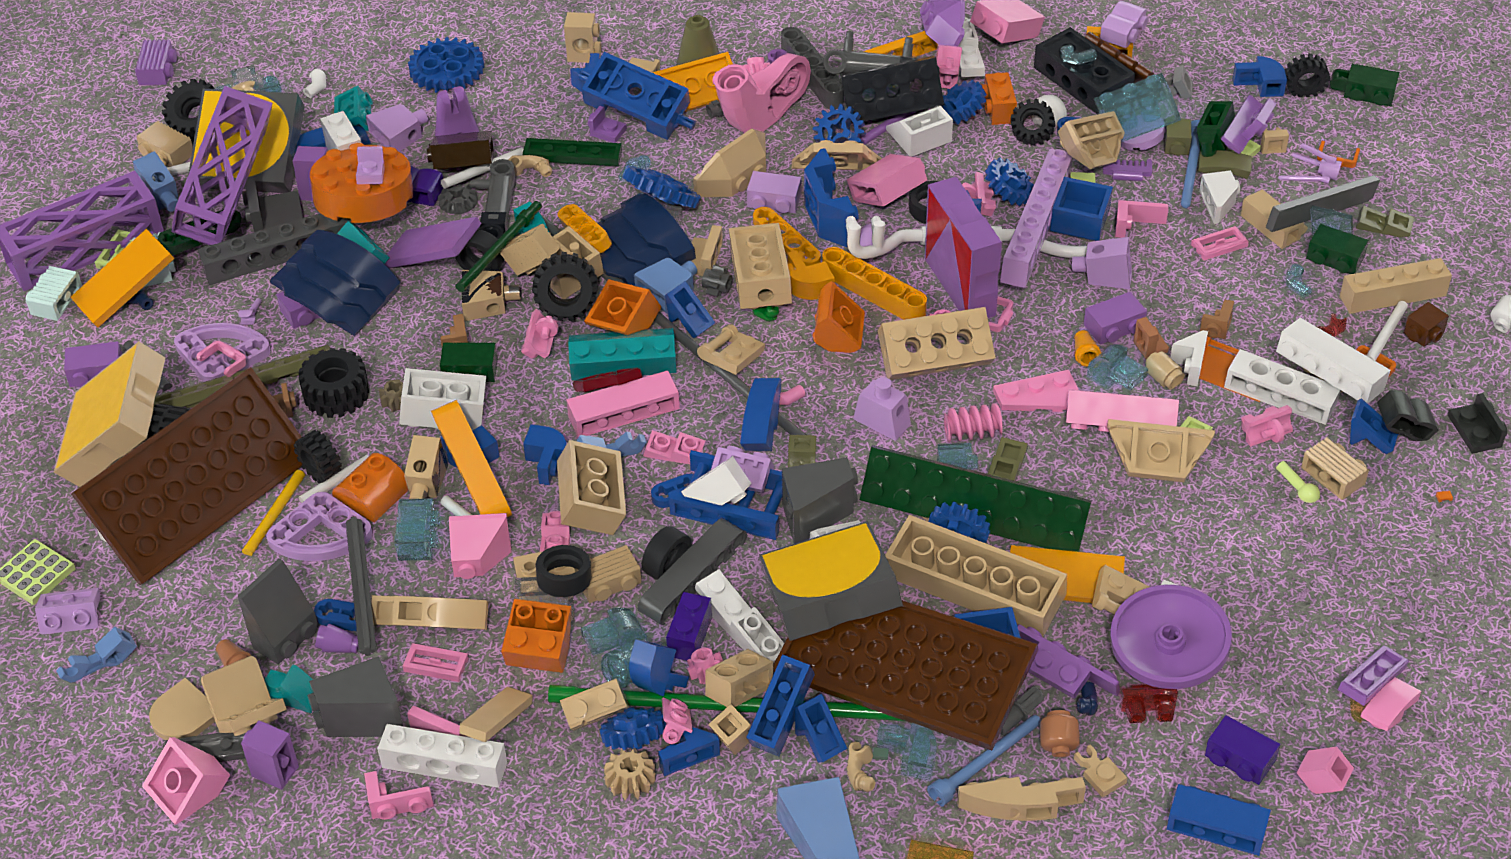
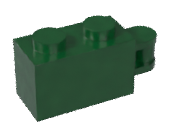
M1352 63L1350 70L1335 69L1332 72L1329 85L1334 90L1345 92L1344 98L1392 107L1400 72Z
M1209 101L1197 126L1202 156L1211 157L1216 154L1217 150H1226L1227 146L1221 140V137L1235 117L1233 101Z

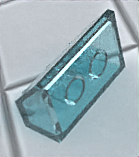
M1162 73L1150 75L1144 80L1127 84L1123 88L1103 93L1101 96L1094 98L1098 114L1115 112L1125 132L1121 142L1181 120L1169 85Z

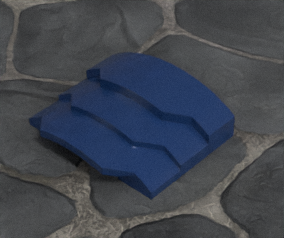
M641 192L620 203L621 208L600 218V222H598L607 232L612 242L606 251L600 253L603 271L607 276L620 278L625 284L635 286V273L665 258H671L680 266L687 261L696 259L695 248L678 222L656 199L646 193Z
M316 230L302 243L301 248L286 262V265L270 279V283L282 290L284 296L302 304L325 322L339 326L354 337L399 291L401 283L393 272L368 250L341 235L324 230Z

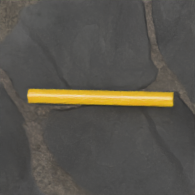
M296 470L242 549L243 554L253 555L267 534V531L271 528L304 479L305 473L303 471Z

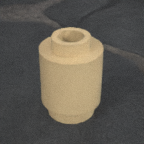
M1154 352L1147 358L1145 371L1163 388L1166 386L1171 390L1184 380L1185 374L1182 372V368L1165 352Z

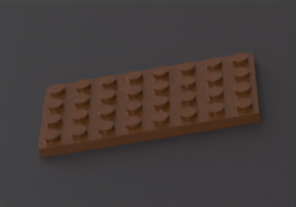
M250 367L72 492L71 495L135 581L142 585L300 468L302 463L297 460L298 455L294 452L295 441L301 438V435L252 367Z
M902 600L903 606L865 618L850 620L830 629L791 641L787 637L773 664L774 675L782 654L811 666L815 674L809 687L811 689L992 751L1038 652V644Z

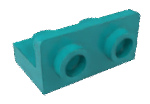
M357 85L334 97V113L344 111L352 126L360 124L366 131H369L366 116L371 114L373 102L367 92H363Z

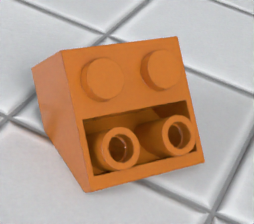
M514 599L501 650L505 664L508 666L563 673L570 645L571 606Z

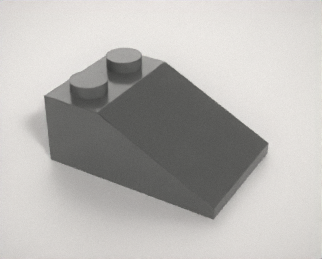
M280 558L238 595L253 649L278 665L285 658H290L295 653L297 647L305 639H310L318 628L314 609L286 564Z

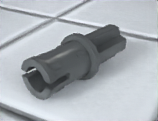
M1033 686L1014 702L1001 730V735L1005 736L1021 720L1026 721L1028 719V714L1044 700L1043 692Z

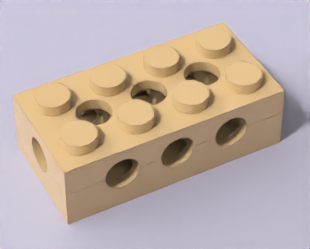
M779 223L729 228L731 258L740 309H756L764 306L791 304V279ZM762 289H768L766 292H760Z
M986 307L882 323L878 329L886 377L890 380L988 365L996 358ZM957 336H963L967 344H961ZM931 340H937L941 344V348H935ZM905 344L913 345L916 349V352H909L906 349Z

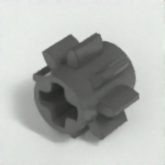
M713 265L712 269L707 268L702 277V287L707 288L706 294L717 297L721 296L722 292H729L733 277L727 274L728 268Z

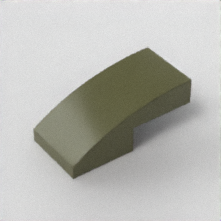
M1217 150L1215 155L1204 157L1200 152L1197 171L1207 174L1231 170L1233 175L1248 179L1251 173L1252 156Z
M1363 205L1359 212L1356 229L1395 237H1409L1414 217L1393 208L1387 214Z
M789 435L788 467L816 463V435Z
M1001 437L988 474L1016 481L1028 450V443Z

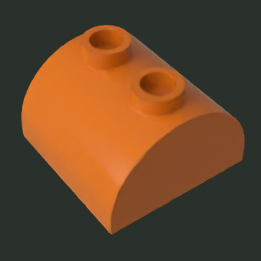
M833 281L826 284L820 290L817 313L815 314V331L812 334L813 340L818 346L827 351L852 353L861 349L865 311Z
M372 453L333 489L332 496L356 513L375 523L409 489L404 472L395 462L382 454Z

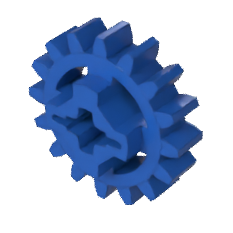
M965 80L960 86L955 84L951 89L946 90L948 94L943 95L944 105L941 107L953 119V123L955 121L958 125L961 120L968 121L970 117L976 115V110L983 108L981 104L986 102L985 96L987 94L979 82L975 83L974 80H971L967 83Z
M842 104L839 105L838 110L831 105L829 113L822 110L821 112L824 117L822 119H815L819 126L813 127V130L818 133L813 138L816 142L826 140L824 131L827 130L829 134L827 140L833 143H844L845 141L863 143L860 136L866 135V132L860 128L865 126L863 120H859L861 115L858 112L853 114L854 109L849 106L845 111V107ZM851 120L854 124V133L850 130ZM836 129L844 130L842 134L835 133Z
M1001 157L997 160L994 159L985 170L987 174L985 179L991 182L988 186L993 189L996 195L1000 194L1003 201L1007 200L1011 205H1014L1015 202L1018 206L1026 204L1034 187V184L1029 182L1031 177L1027 175L1024 168L1019 169L1016 162L1014 164L1011 163L1008 158L1005 161Z
M944 502L941 508L935 506L928 520L930 523L983 543L987 542L990 533V523L985 522L986 516H978V510H969L967 504L960 506L953 502L952 506H949Z
M632 707L624 709L623 713H618L613 718H608V723H602V728L599 730L605 747L611 746L613 750L617 748H622L623 750L636 748L637 750L643 748L644 744H650V741L658 740L660 738L659 735L663 734L666 723L660 710L654 711V708L648 710L640 708L636 710Z

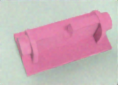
M662 698L663 720L666 723V727L663 730V739L669 744H675L680 740L684 730L692 732L690 709H688L684 702L678 699H671L670 701Z

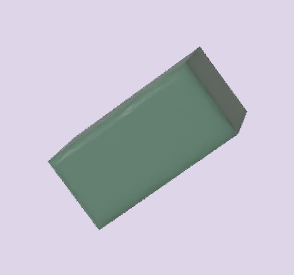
M874 747L873 759L888 760L889 748Z

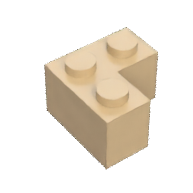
M570 226L553 236L557 244L560 245V249L556 252L557 255H561L562 252H567L568 255L576 253L579 258L582 259L584 257L588 260V264L593 266L597 278L604 274L600 252ZM558 274L550 281V288L562 299H566L581 289L579 280L571 274Z

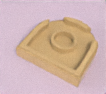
M186 678L158 697L149 713L153 731L164 740H169L170 737L178 739L197 736L216 722L207 697Z

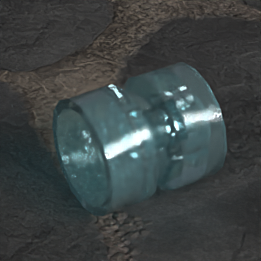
M635 639L622 645L620 648L606 653L602 657L601 669L607 682L617 678L622 688L633 683L629 673V662Z

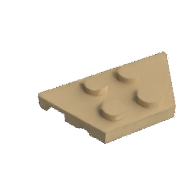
M822 140L819 143L811 144L792 159V169H805L819 150L826 148L829 157L834 158L836 170H864L882 158L863 143L856 141L833 143L829 140Z
M1108 419L1107 428L1128 476L1185 482L1215 434V430Z

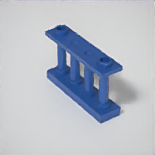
M691 450L689 454L690 471H694V474L689 484L711 470L715 458L714 455ZM770 469L765 489L773 491L764 512L749 508L756 491L746 489L747 495L739 500L738 505L725 503L721 506L685 497L682 492L672 490L669 497L670 515L711 525L720 518H723L748 534L776 540L779 534V515H775L782 499V471Z

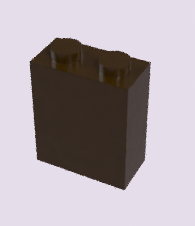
M492 131L434 136L432 142L429 143V148H427L428 163H433V169L492 164L494 158Z

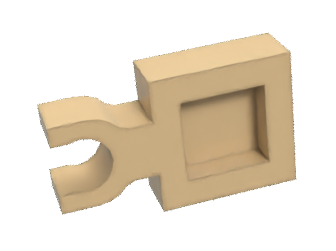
M1088 745L1086 752L1091 756L1090 758H1083L1079 752L1074 754V760L1081 767L1087 768L1084 771L1083 777L1102 798L1127 783V777L1112 760L1106 757L1100 761L1096 750L1091 745Z

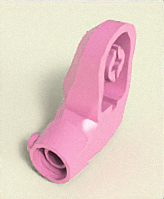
M787 53L753 75H750L742 65H728L717 71L712 81L716 87L722 111L731 126L743 133L751 128L765 131L776 123L790 106L805 93L809 84L811 69L806 57Z

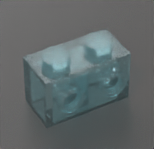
M433 498L399 499L395 534L398 561L432 560L433 548H438V532L435 531V527L440 526V511L435 510Z

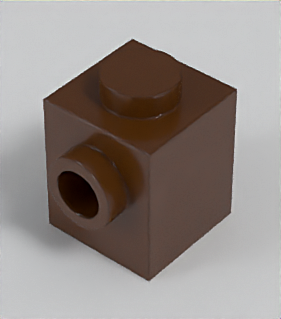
M1427 302L1407 317L1404 334L1411 341L1417 342L1423 347L1431 342L1436 343L1445 332L1449 315L1430 302Z

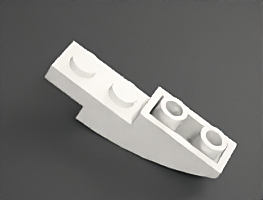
M965 17L962 27L965 29V33L959 44V47H962L958 75H961V77L985 76V66L978 48V36L974 24L970 22L971 19Z
M719 569L697 582L695 590L699 595L711 598L712 618L743 650L749 649L774 663L784 642L756 607L751 609Z

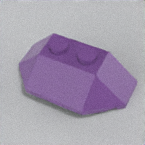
M925 1L920 9L925 33L938 45L959 46L965 33V29L962 28L965 20V1Z

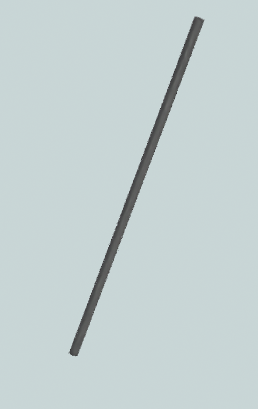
M541 215L552 236L562 231L544 215ZM605 272L601 275L606 281L610 279L624 283L617 277L607 276ZM658 312L654 319L663 329L673 328L676 340L748 399L751 388L735 374L702 360L697 354V349L700 345L663 314ZM779 412L778 425L790 435H807Z

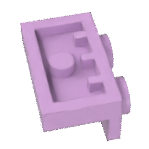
M734 446L717 448L711 470L733 456L752 483L747 490L764 493L770 469L774 470V464L768 455L760 452H753V455L743 453L742 449Z
M99 588L41 594L35 607L40 634L98 628L99 621L96 610L101 599Z

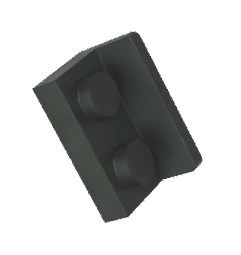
M1483 393L1476 395L1475 402L1472 405L1449 409V419L1472 454L1503 446L1507 436L1506 424L1500 420L1493 404L1487 400Z

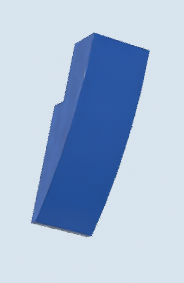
M754 378L747 399L740 444L745 451H772L774 430H777L781 378Z

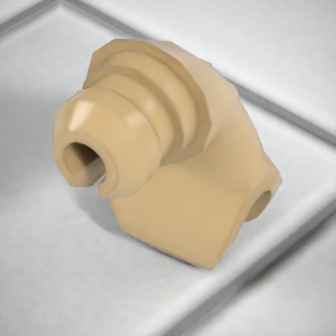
M513 155L508 159L514 164L515 176L521 175L523 170L527 168H534L543 177H548L552 174L549 160L543 157Z
M856 741L849 745L847 774L854 790L870 792L875 788L876 782L873 777L867 776L861 768L863 764H868L872 761L873 753L869 745L862 748L860 742Z

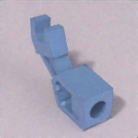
M625 432L615 440V443L605 445L604 439L599 437L580 435L577 439V442L621 451V457L638 454L647 443L645 436L642 434H638L637 438L633 440L631 432Z
M113 627L94 645L95 654L88 657L71 655L68 658L71 667L65 669L60 666L56 672L60 679L70 683L76 682L101 668L117 666L123 663L137 645L130 633Z

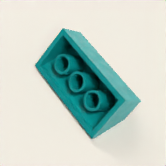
M673 328L641 330L629 335L618 332L569 335L568 347L571 380L627 368H638L641 370L642 375H653L664 371L677 373Z

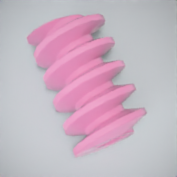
M996 403L992 404L990 411L987 405H981L979 411L976 406H971L969 412H967L965 407H960L958 415L954 408H949L947 415L944 413V428L948 443L951 442L953 434H956L958 441H962L963 433L967 434L969 440H973L974 432L978 433L980 439H983L985 431H988L991 438H994L995 430H999L1002 435V416L999 406Z

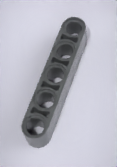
M784 28L781 31V49L790 54L804 56L809 61L811 73L808 86L817 98L828 109H830L831 105L835 109H838L840 104L844 105L841 79L836 74L829 73L825 69L823 57L799 28Z
M723 518L717 520L642 595L638 603V611L660 625H665L664 621L669 616L672 618L675 615L683 592L695 594L697 592L695 590L696 583L717 571V567L722 562L726 563L737 552L735 549L739 545H744L747 538L746 531Z

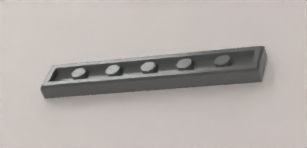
M1372 175L1273 206L1266 228L1271 232H1275L1368 202L1373 199L1380 179Z

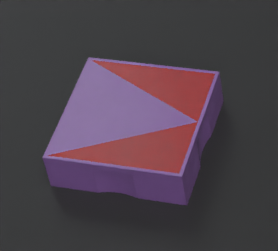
M957 177L929 184L925 238L926 262L959 311L986 307L988 318L996 316L1002 241L986 218L979 212L972 198Z

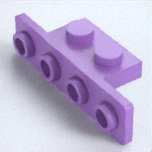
M1248 95L1221 137V140L1230 150L1240 154L1255 134L1260 136L1267 128V123L1274 116L1272 111L1276 103L1268 98L1262 105L1254 97Z
M1018 624L1021 639L1038 644V652L1028 673L1073 699L1076 698L1087 680L1118 696L1120 693L1119 681L1113 673L1105 669L1101 671L1095 668L1087 658L1081 655L1076 657L1067 652V649L1057 641L1050 642L1043 638L1036 629L1032 627L1025 628Z

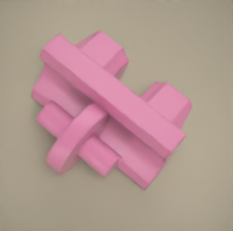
M938 45L936 60L939 67L941 88L951 89L957 84L962 47Z
M976 172L973 184L965 182L962 185L965 190H968L972 199H982L981 214L992 216L996 209V201L991 200L994 191L988 186L990 183L984 181L983 173Z
M535 309L532 312L529 326L527 327L521 352L532 359L538 355L546 358L550 354L553 338L558 332V321L553 319L552 316L545 317L538 309Z
M1288 405L1280 408L1272 406L1266 408L1263 414L1243 416L1241 418L1242 430L1246 433V442L1251 447L1268 440H1272L1275 443L1283 441L1285 434L1293 432L1290 420L1292 408Z

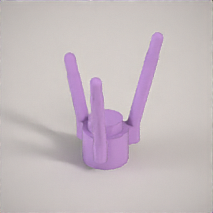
M1302 143L1301 148L1322 158V160L1319 161L1296 153H1292V157L1319 166L1318 173L1322 174V176L1280 175L1278 177L1280 180L1319 181L1329 184L1330 179L1336 181L1342 162L1337 161V157L1329 156Z

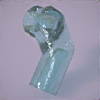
M1066 45L1061 48V58L1065 62L1080 65L1097 59L1094 49L1077 53L1073 51L1072 45Z
M641 155L640 157L629 159L618 176L619 180L628 182L622 177L628 165L648 170L651 164L650 158L646 155Z
M1292 264L1290 270L1286 272V285L1304 299L1311 294L1312 288L1302 282L1301 275L1304 273V268L1298 264Z

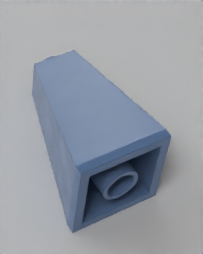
M839 777L777 788V819L804 859H859Z

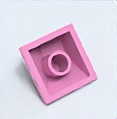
M506 513L449 516L451 562L454 577L471 579L474 576H483L511 553L512 548Z
M170 737L142 787L174 824H178L218 797L230 774L214 756L175 737Z

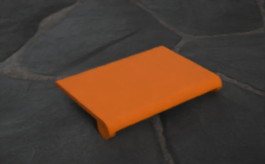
M1207 336L1199 379L1224 388L1228 369L1236 356L1212 346L1236 355L1239 350L1212 340L1211 337ZM1240 394V395H1242V396H1245V397H1247V398H1250V399H1253V400H1255V401L1260 402V400H1257V399L1251 398V397H1249V396Z

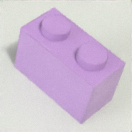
M753 171L747 188V207L754 209L769 207L780 213H796L801 197V177Z

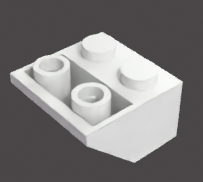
M941 106L886 126L888 133L911 157L952 142L953 119Z

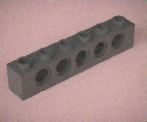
M319 213L197 249L208 284L213 285L286 263L301 248L302 243L316 230L337 234L350 219L339 217L336 221Z

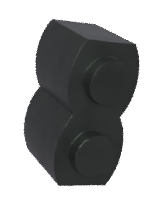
M1390 390L1377 402L1386 428L1393 433L1406 434L1413 441H1428L1439 431L1429 405L1421 399L1409 398L1404 392Z

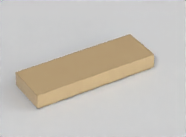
M510 687L504 688L460 723L459 733L482 742H487L532 705L533 695Z

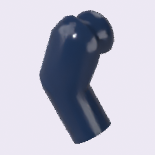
M139 290L125 304H137L142 309L149 310L153 306V301L146 293Z
M1086 682L1081 689L1082 698L1078 699L1077 711L1080 714L1093 716L1098 709V696L1095 684Z

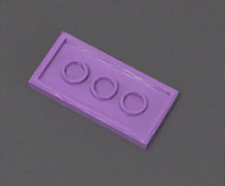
M477 217L406 230L387 253L390 258L386 261L385 265L388 268L458 256L480 227L481 222Z

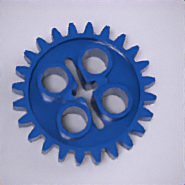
M448 37L444 41L436 38V43L427 41L428 46L419 45L420 50H413L414 55L409 56L410 78H413V83H418L420 88L425 86L426 91L434 88L435 93L440 89L448 92V89L458 86L466 89V83L473 85V79L479 80V74H483V53L480 52L479 47H474L473 42L467 44L466 39L458 42L457 37L452 41H449Z
M628 165L622 175L626 181L635 185L636 189L669 204L675 205L676 203L690 208H697L701 198L697 192L688 188V185L673 179L670 175L653 169L646 170Z

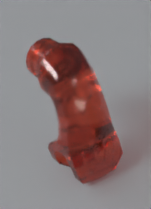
M1332 313L1329 325L1318 326L1317 328L1335 337L1346 330L1347 318L1337 319V315Z

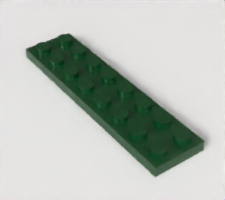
M872 445L859 499L860 501L926 518L930 517L935 506L941 508L944 502L949 506H952L953 502L960 506L967 504L969 510H978V516H986L985 522L990 523L989 534L1046 549L1075 552L1080 551L1092 500L875 445Z

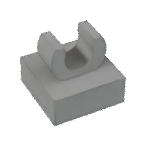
M1184 65L1176 67L1174 69V76L1166 79L1169 86L1165 87L1169 95L1179 93L1181 98L1192 97L1193 81Z

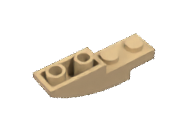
M372 595L371 604L374 625L487 630L489 603L487 600Z
M1002 777L995 781L971 782L965 786H959L957 804L959 808L969 812L1004 820L1032 821L1057 818L1058 807L1084 803L1086 786L1083 777H1067L1048 783L1037 782L1022 787L1019 777Z

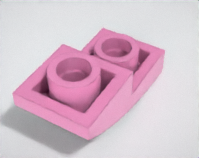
M652 430L643 456L690 464L689 454L691 450L702 453L706 440L682 432L679 433L678 438Z
M560 511L542 514L540 552L552 546L570 545L571 526L561 524Z
M1394 677L1373 697L1362 711L1360 717L1369 721L1372 726L1388 731L1401 721L1404 711L1419 700L1421 691Z

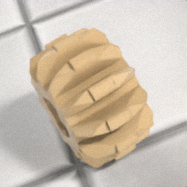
M621 748L620 755L611 754L610 762L605 763L604 779L605 785H607V788H611L613 795L616 796L622 792V797L626 801L629 794L632 793L634 797L639 799L640 790L649 794L650 785L654 784L656 775L654 772L655 764L652 759H649L646 751L638 754L636 748H633L631 752H626Z

